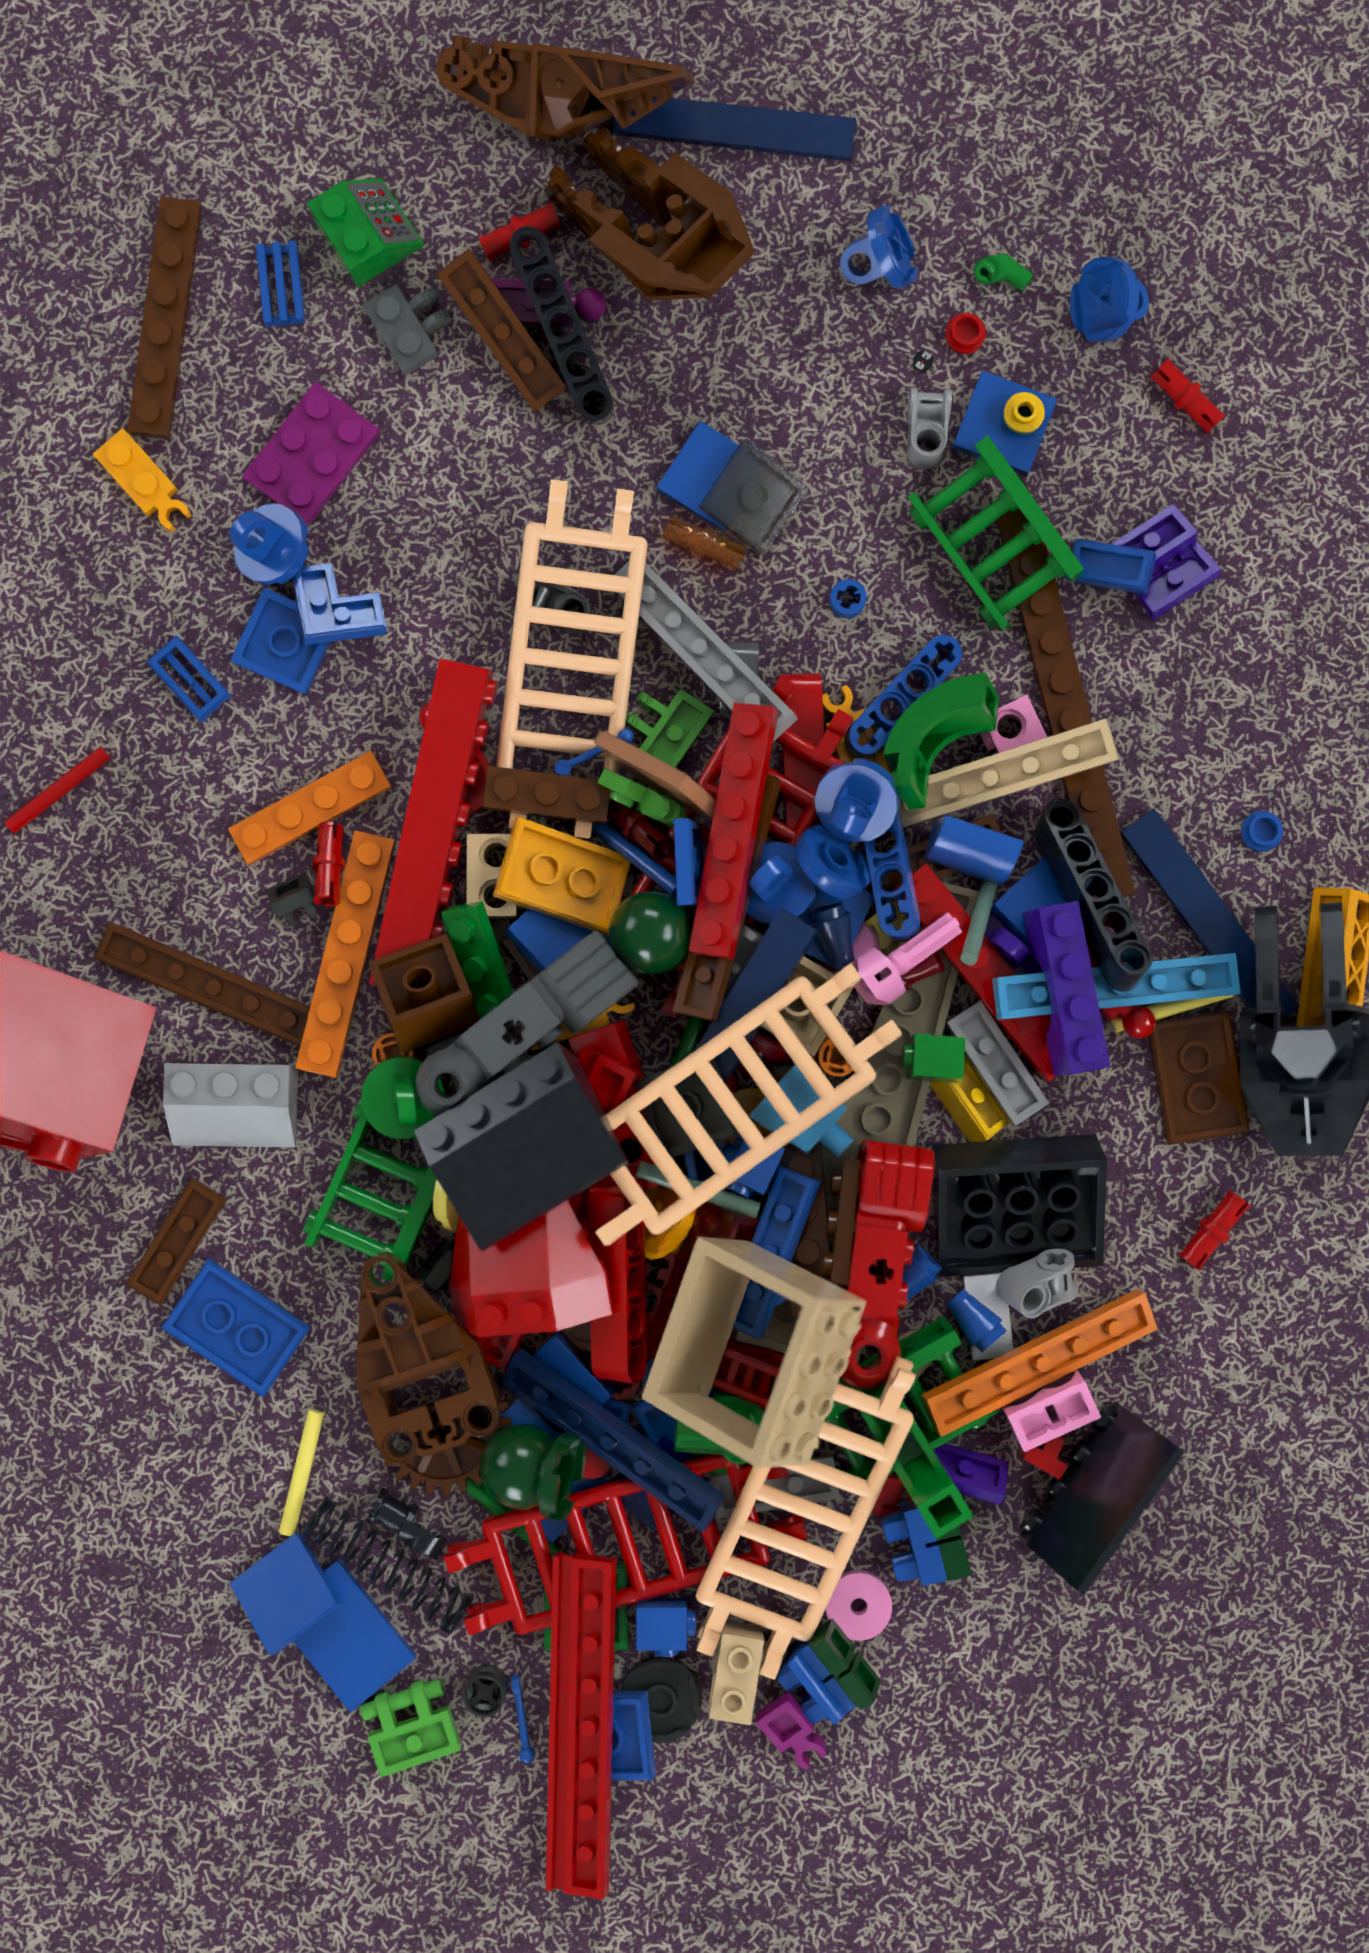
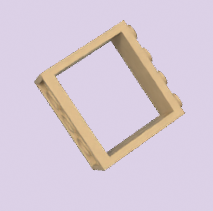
M697 1237L641 1398L757 1468L809 1465L814 1449H818V1437L824 1420L833 1407V1395L837 1383L848 1365L847 1355L854 1336L861 1328L859 1322L867 1301L750 1241ZM750 1279L803 1306L761 1426L756 1425L708 1397Z

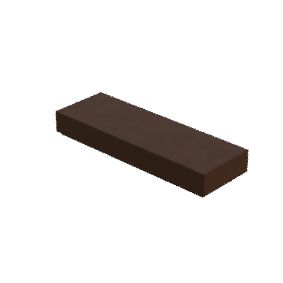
M194 1177L191 1178L127 1280L126 1285L158 1305H163L228 1198Z

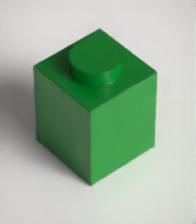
M915 1033L910 1038V1044H904L902 1049L901 1065L903 1069H908V1080L959 1083L963 1080L966 1038Z

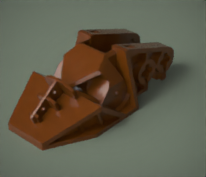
M459 35L453 36L451 48H442L436 66L437 77L440 83L449 91L529 136L542 138L545 141L556 143L557 138L572 139L592 131L612 116H615L618 124L623 129H626L674 98L673 92L693 85L695 73L683 66L616 54L541 44L527 45L492 40L491 54L489 55L490 46L472 43V38ZM451 66H456L455 75L451 74ZM600 102L606 107L592 112ZM633 110L636 111V115H635V116H632V115H631V112H632Z
M602 126L596 134L590 132L582 140L591 160L663 227L657 233L652 225H641L637 230V234L642 245L638 244L634 239L623 211L620 209L616 210L614 207L609 210L598 202L595 193L588 188L585 191L581 189L578 192L571 183L567 173L558 166L548 174L550 180L547 182L548 185L544 188V192L551 204L589 239L590 243L612 262L648 301L712 297L755 253L732 193L677 153H674L660 167L631 145L627 149L621 148L605 126Z

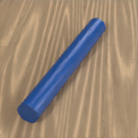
M607 822L606 825L593 823L592 832L670 895L677 897L675 876L636 845L629 842Z

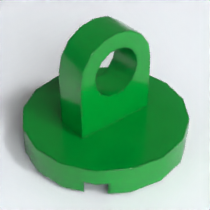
M393 1056L380 1061L366 1076L361 1088L360 1102L366 1120L377 1132L390 1138L410 1139L416 1137L414 1130L437 1117L422 1106L416 1094L415 1078L419 1066L424 1061L414 1056ZM439 1078V1089L443 1094H445L441 1079Z

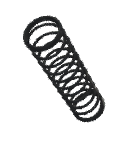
M329 1496L325 1497L302 1530L301 1535H305V1538H308L318 1525L320 1518L329 1510L315 1538V1545L321 1544L333 1530V1528L329 1529L321 1537L336 1507V1501L329 1499ZM345 1511L340 1516L339 1521L342 1519L343 1521L328 1550L329 1555L334 1554L346 1541L347 1537L343 1538L335 1546L349 1518L350 1511ZM363 1520L358 1521L353 1527V1530L356 1528L357 1530L343 1556V1564L348 1563L359 1552L361 1546L349 1555L363 1527ZM377 1529L372 1530L366 1540L371 1539L357 1565V1574L361 1573L374 1558V1556L370 1557L363 1564L377 1536ZM387 1539L381 1544L380 1549L385 1548L373 1570L370 1583L377 1581L387 1569L388 1565L378 1572L391 1545V1539ZM404 1548L399 1549L394 1555V1558L399 1557L384 1586V1593L390 1591L400 1580L401 1575L392 1581L405 1554ZM413 1558L408 1563L407 1568L412 1565L413 1567L399 1593L398 1602H402L414 1589L415 1584L406 1590L417 1568L418 1558ZM432 1567L426 1568L422 1572L421 1577L426 1574L427 1576L411 1607L412 1612L416 1611L428 1597V1594L421 1598L431 1577ZM446 1576L439 1578L435 1583V1586L440 1583L441 1585L426 1614V1621H429L442 1606V1603L435 1607L444 1589ZM459 1586L450 1590L448 1596L454 1592L455 1594L439 1626V1630H443V1633H446L447 1636L454 1631L474 1599L473 1596H470V1593H467L463 1597L457 1611L450 1615L460 1592Z

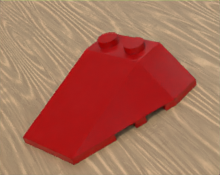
M568 1200L485 1251L479 1249L458 1215L449 1288L455 1319L466 1332L477 1337L559 1331L612 1315L615 1312L608 1271L602 1259H597L587 1239L589 1233L584 1223H579Z

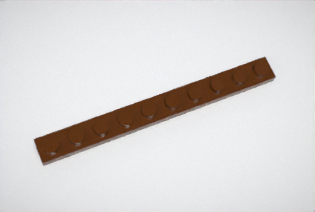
M1020 508L1013 513L1009 510L996 520L1002 546L1023 531L1022 525L1028 522ZM1043 541L1037 546L1034 543L1007 562L1013 588L1048 563L1046 558L1049 557V552ZM1054 578L1018 605L1051 736L1092 723L1057 583ZM1103 765L1063 777L1062 782L1067 800L1074 803L1080 810L1123 898L1135 895L1136 892ZM1091 892L1092 897L1098 898L1094 893Z

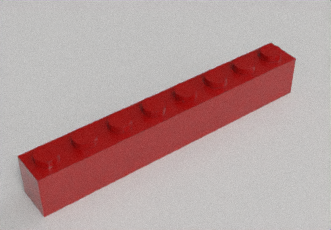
M439 659L374 960L444 935L445 924L439 923L442 907H449L453 894L454 884L448 882L451 866H458L462 853V843L457 842L460 826L466 827L470 816L471 803L466 802V796L469 786L475 787L477 783L480 762L474 760L478 745L484 746L489 729V722L483 721L486 706L494 704L497 693L498 681L492 680L494 673L489 669ZM371 972L369 984L376 986Z

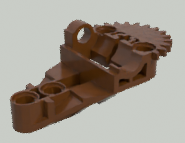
M381 1252L367 1260L361 1271L356 1385L377 1450L381 1451L386 1460L384 1462L386 1467L394 1464L401 1465L395 1476L397 1480H400L409 1473L412 1474L410 1489L412 1490L424 1480L426 1481V1495H431L436 1484L439 1483L441 1484L444 1496H449L453 1482L464 1493L467 1491V1477L471 1478L478 1486L482 1484L479 1463L486 1443L496 1432L500 1431V1428L512 1424V1418L501 1416L502 1411L509 1407V1402L501 1401L496 1383H494L489 1372L480 1340L475 1341L458 1321L422 1287L424 1284L419 1278L413 1279L406 1272L403 1260L394 1253ZM376 1262H385L391 1266L394 1274L391 1283L383 1284L375 1279L373 1268ZM399 1303L407 1311L405 1323L395 1324L388 1319L386 1314L388 1304ZM460 1366L462 1367L469 1389L442 1397L434 1402L440 1423L442 1425L449 1424L451 1427L446 1437H443L441 1432H433L432 1429L437 1423L436 1413H433L428 1403L397 1413V1407L391 1390ZM477 1405L486 1406L492 1413V1421L483 1425L476 1423L471 1417V1408ZM400 1432L406 1434L411 1439L412 1448L409 1451H398L392 1444V1435Z

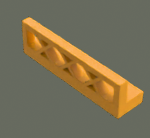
M1314 887L1299 999L1300 1007L1298 1008L1296 1026L1325 1025V1016H1323L1322 1012L1324 994L1320 903L1342 902L1346 990L1347 987L1349 989L1347 1003L1363 1006L1369 959V894L1352 888ZM1358 902H1359V903H1360V907H1359V915H1358V920H1357L1356 913H1357V906H1358ZM1352 947L1354 949L1353 960L1351 958Z

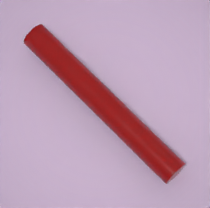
M100 746L6 819L4 823L16 834L112 758Z

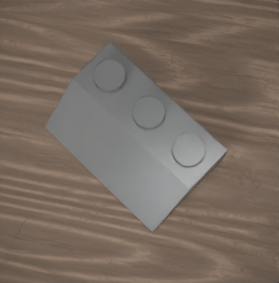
M164 1063L163 1107L172 1146L296 1147L298 1070L295 1069L296 1065Z

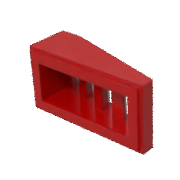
M726 1345L712 1387L767 1409L772 1395L768 1391L773 1377L778 1378L782 1363ZM725 1357L732 1359L727 1377L724 1379L719 1377ZM741 1363L748 1365L742 1384H739L735 1381ZM757 1370H760L764 1374L757 1390L752 1388Z

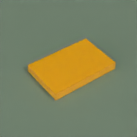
M518 816L513 823L493 897L591 931L601 932V934L608 936L612 915L620 905L631 862L616 851Z

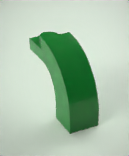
M986 672L959 677L929 690L912 703L894 725L885 745L884 756L894 770L892 777L897 793L901 796L909 810L925 808L930 768L938 753L946 745L965 735L996 730L999 695Z
M886 1383L869 1392L867 1395L879 1399L886 1386ZM902 1400L899 1407L908 1410L907 1406ZM860 1411L877 1441L884 1444L893 1423ZM914 1420L893 1464V1468L933 1535L938 1539L974 1516Z

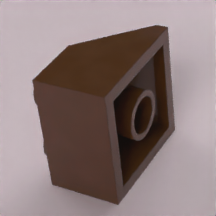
M447 933L368 962L402 1053L471 1028L480 1021L472 994Z

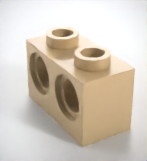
M467 834V904L483 901L489 919H518L519 910H526L527 908L508 901L500 908H492L487 903V895L490 890L495 888L501 866L492 867L488 865L487 855L494 847L507 848L510 834Z
M732 1622L725 1623L717 1645L708 1701L709 1719L751 1725L764 1646L762 1627Z

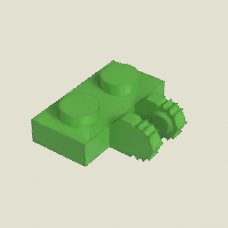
M681 688L668 707L648 694L640 692L636 698L640 706L647 711H652L661 718L652 728L636 715L627 713L625 724L646 738L639 748L640 750L677 769L714 715V710Z
M604 768L597 782L613 790L609 798L630 808L637 801L639 802L636 808L637 811L655 820L657 819L668 826L674 827V819H684L687 810H685L683 804Z

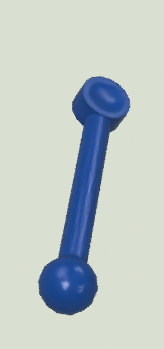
M626 728L620 730L617 736L629 744L634 739L633 732ZM597 746L571 760H559L555 764V771L558 775L566 776L570 773L571 768L603 753V751Z
M520 1675L511 1676V1686L514 1693L522 1745L519 1757L522 1762L530 1763L535 1758V1751L530 1747Z

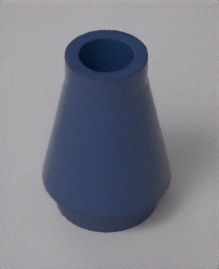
M843 902L828 904L811 911L813 921L810 922V925L819 930L816 936L829 958L831 967H840L854 962L850 911H845Z

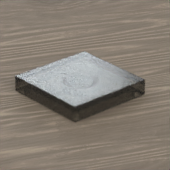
M746 438L741 441L698 507L754 551L765 555L809 488Z

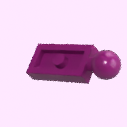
M492 279L523 324L541 325L523 280ZM541 280L536 286V295L541 298H550L557 290V283L555 281ZM564 281L579 317L586 321H596L604 315L607 302L601 291L596 288H585L577 296L571 295V281ZM562 317L557 319L553 325L570 326L571 320Z

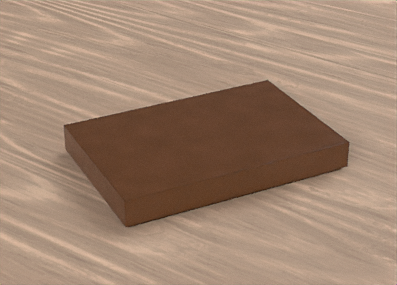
M1223 1011L1156 1022L1154 1031L1148 1037L1167 1145L1250 1132L1243 1088L1240 1084V1070L1230 1012Z

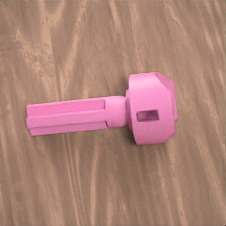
M947 912L895 949L887 957L876 948L871 947L857 957L853 963L854 968L861 976V981L854 988L867 1004H891L905 994L906 990L901 975L910 971L961 934L962 930L958 926L960 925L959 922ZM876 974L881 977L880 981L875 978Z

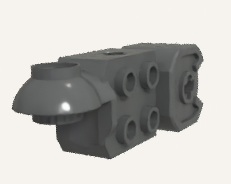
M592 932L464 1032L449 1047L429 1055L419 1066L415 1078L416 1094L422 1106L433 1115L439 1116L502 1077V1071L506 1074L531 1059L527 1052L535 1045H538L541 1050L546 1048L565 1033L560 1027L563 1023L572 1034L581 1031L639 985L638 979L616 957V954L611 946L608 945V941L601 932ZM515 1024H522L525 1029L521 1033L522 1037L515 1038L512 1036L511 1033L515 1029ZM443 1073H451L458 1079L459 1090L455 1096H447L440 1091L438 1081Z

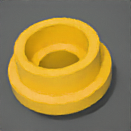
M1028 392L1013 395L1007 401L1003 411L1006 425L1012 431L1019 434L1034 432L1039 428L1045 416L1042 401L1034 394ZM1026 406L1031 410L1032 415L1030 417H1022L1018 413V408Z

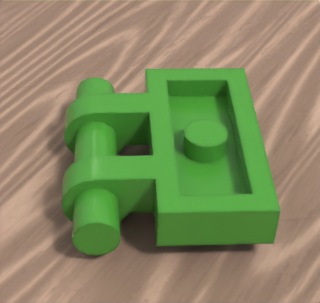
M441 1678L425 1682L422 1679L411 1683V1688L391 1695L389 1691L375 1695V1700L360 1705L364 1721L379 1717L382 1728L371 1731L368 1735L380 1778L461 1750L462 1743L450 1706L433 1710L431 1699L445 1694ZM415 1705L418 1716L400 1722L397 1721L395 1711Z

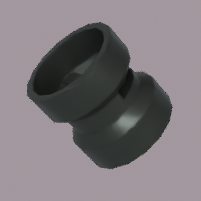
M483 1664L476 1667L470 1673L463 1692V1702L469 1712L482 1718L490 1717L502 1708L508 1690V1679L504 1671L498 1666Z

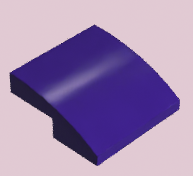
M1174 503L1112 543L1114 545L1151 550L1156 553L1157 556L1153 567L1154 572L1151 574L1146 595L1134 593L1152 620L1219 578L1221 568L1197 541V530Z

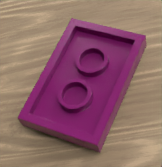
M315 381L244 472L242 478L274 503L282 504L298 513L307 527H309L374 443L381 431Z

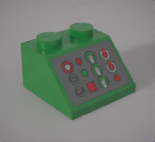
M382 178L341 181L307 202L315 224L357 288L425 245Z

